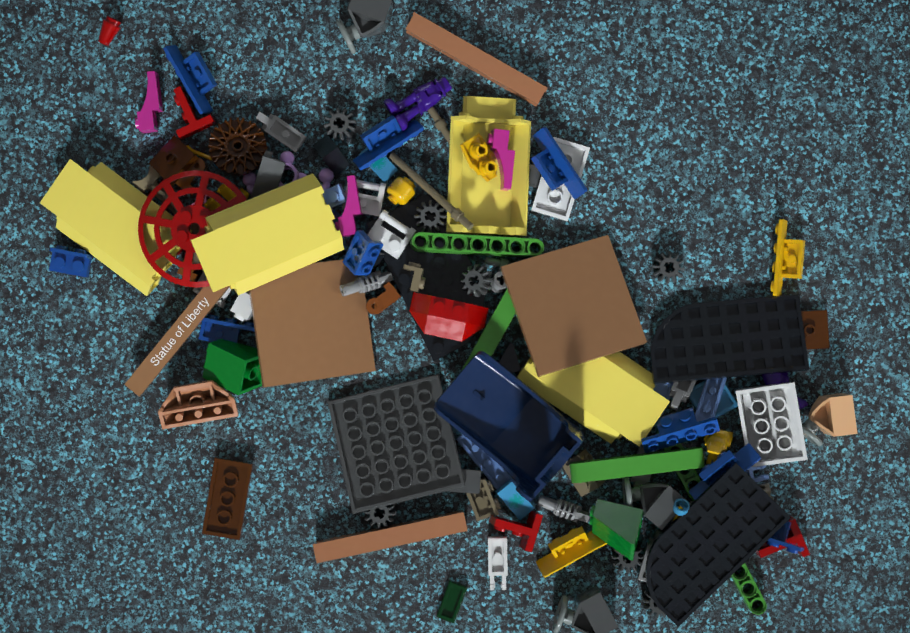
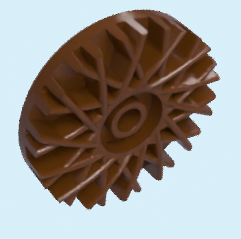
M237 117V120H232V118H229V121L224 120L223 124L219 123L218 127L214 128V132H211V137H209L208 147L213 163L221 171L230 175H246L255 171L260 166L262 157L267 150L266 138L261 128H258L256 123H252L251 120L249 122L245 121L244 118L241 120L239 117ZM241 146L240 149H235L234 147Z

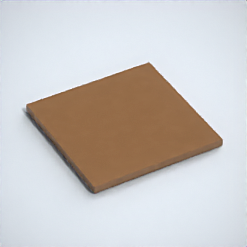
M608 235L500 267L538 377L647 343Z
M344 259L312 263L249 290L263 388L376 371L365 293L356 292L343 297L340 292V285L353 282L357 277L362 276L354 275L343 263Z

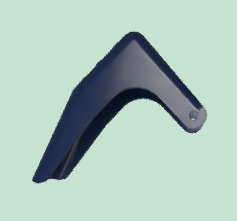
M483 351L475 354L434 404V410L438 415L478 446L517 482L516 491L529 502L542 491L584 441V433L576 425Z

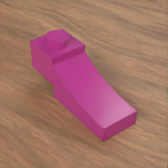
M156 71L147 72L148 84L145 102L135 118L136 128L143 134L159 132L156 113L164 112L159 74Z
M493 129L491 133H488L487 145H490L489 148L494 152L499 165L500 190L508 191L512 187L515 151L508 150L510 131Z
M355 175L347 176L348 194L346 206L342 216L338 217V222H335L336 229L340 230L342 237L355 235L357 231L355 216L362 215Z

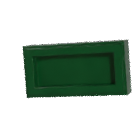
M449 580L436 617L455 623L468 586Z

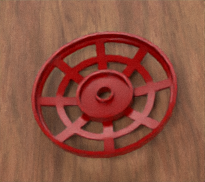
M184 171L163 180L148 195L139 216V242L148 263L163 278L175 284L195 288L209 287L208 280L190 281L191 270L202 269L200 263L192 264L195 250L191 240L206 234L204 228L207 226L205 217L247 201L246 196L230 180L208 171ZM202 176L199 188H185L175 192L170 184L174 180L183 177ZM209 179H215L225 184L235 193L236 197L226 202L221 196L207 189ZM164 188L168 198L160 206L156 217L145 215L151 200L158 191ZM197 193L195 205L184 207L179 197ZM205 195L215 199L221 206L213 211L203 207ZM172 202L178 212L172 220L163 219L162 215L165 209ZM144 223L154 225V236L159 247L151 255L144 241ZM193 223H197L200 226L197 234H192L190 231V226ZM160 226L171 228L172 239L163 244L160 236ZM177 245L186 250L184 262L173 257L168 251ZM164 255L171 263L183 268L182 280L166 273L155 261Z

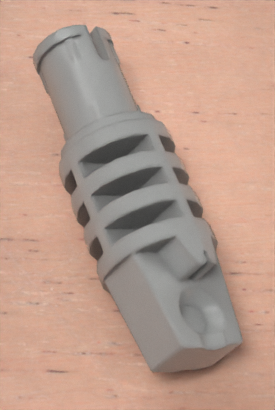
M380 270L375 271L368 276L362 275L353 282L340 285V292L343 297L356 292L363 294L384 287V283L392 281L393 277L389 271L383 273Z
M540 495L537 506L553 511L556 516L576 523L577 520L588 523L590 513L583 511L582 506L562 499L554 500Z

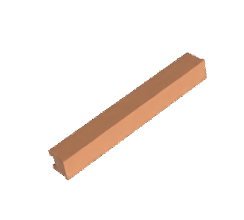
M413 12V16L405 28L407 34L537 107L548 89L546 86Z
M459 510L381 527L380 529L376 528L316 541L313 544L316 563L465 532L468 529L464 512Z

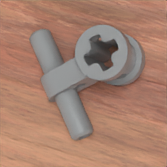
M486 257L485 264L498 267V272L493 277L494 282H490L491 290L495 293H503L507 287L500 267L511 264V262L503 258L499 260Z

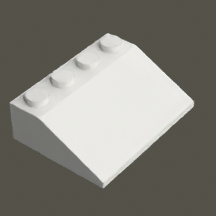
M795 382L754 386L736 390L744 444H751L761 456V459L751 467L808 460Z

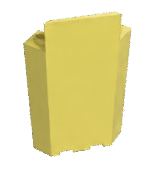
M463 96V111L459 113V116H451L447 201L455 208H459L474 226L471 230L466 229L460 222H456L451 218V214L447 211L446 232L527 236L531 121L524 120L523 116H516V99ZM493 129L509 130L508 150L515 151L511 189L508 191L500 190V170L493 151L494 156L492 157L498 166L497 176L487 182L481 175H477L474 169L470 168L460 144L478 133L487 143L488 133H491Z
M70 159L40 202V204L57 216L56 228L144 295L148 296L159 285L161 275L148 263L142 252L138 235L139 216L147 196L102 162L96 167L92 166L87 172ZM151 200L145 215L156 217L160 206ZM166 210L162 215L163 219L172 220L174 217ZM144 223V241L151 255L159 247L154 236V225ZM160 226V236L163 244L172 239L171 228ZM177 245L168 252L176 258L177 253L182 248ZM164 255L155 261L164 271L173 264Z
M313 173L205 217L207 226L204 227L206 234L192 239L191 242L213 292L229 286L231 290L234 289L237 295H240L344 250L341 232L336 229L333 219H335L330 205L326 204L322 185Z
M621 352L541 377L537 376L530 357L517 378L546 401L610 444L616 438L619 440L623 435L640 447L642 444L641 439L646 438L670 402L653 390L655 384H653L652 373Z

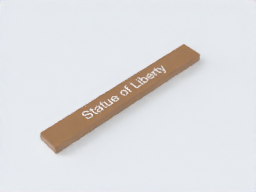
M210 286L203 287L124 385L140 397L228 290L229 286L213 292Z

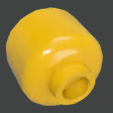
M407 177L396 178L387 188L389 201L394 205L397 203L400 205L407 204L415 195L414 183Z

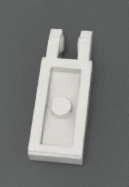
M488 536L490 590L495 588L494 576H502L501 588L506 590V576H508L507 536Z

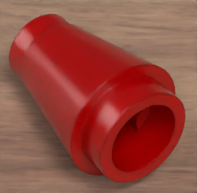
M109 16L105 20L103 19L98 42L109 46L121 29V22Z

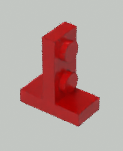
M181 86L173 89L176 94L173 98L177 106L181 105L183 109L181 115L185 123H189L176 130L181 140L217 124L211 114L198 120L184 89Z
M532 510L529 513L526 524L495 515L490 516L489 522L498 531L505 532V529L511 530L512 534L522 537L519 546L525 551L532 552L543 515Z
M791 517L788 522H791L786 541L805 547L804 551H798V554L802 557L808 556L810 553L796 519ZM766 541L756 553L759 557L763 558L787 547L779 545V548L768 545V541Z

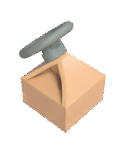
M839 393L819 396L810 409L808 419L802 425L804 437L813 444L822 446L823 442L815 435L818 430L834 437L858 434L853 395Z

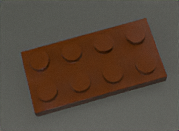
M218 457L214 458L202 534L236 540L241 539L253 463Z

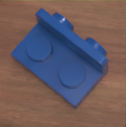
M357 230L343 263L354 275L368 276L379 256L383 243L381 241H372L363 230Z
M57 245L56 248L50 247L52 256L49 271L89 277L92 255L87 254L86 250L75 248V252L68 251L66 246Z

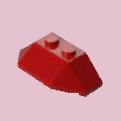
M413 292L409 311L424 334L462 342L485 327L489 308Z

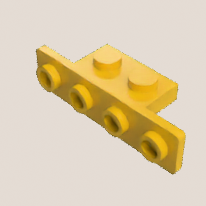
M779 219V223L775 227V233L778 235L777 243L774 244L776 262H773L772 271L775 273L774 281L771 282L773 296H782L783 278L802 279L805 240L786 239L787 220Z
M582 526L574 528L568 534L555 538L548 544L552 553L537 560L536 564L543 577L546 578L607 543L593 534L592 531L585 533Z

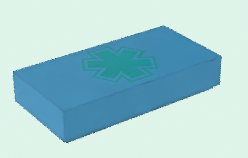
M367 147L359 155L368 150ZM386 156L378 159L370 166L384 183L399 171Z
M510 479L496 493L516 517L521 520L535 508L516 491L517 486Z

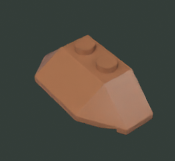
M213 380L174 386L158 410L162 429L239 416L235 397Z

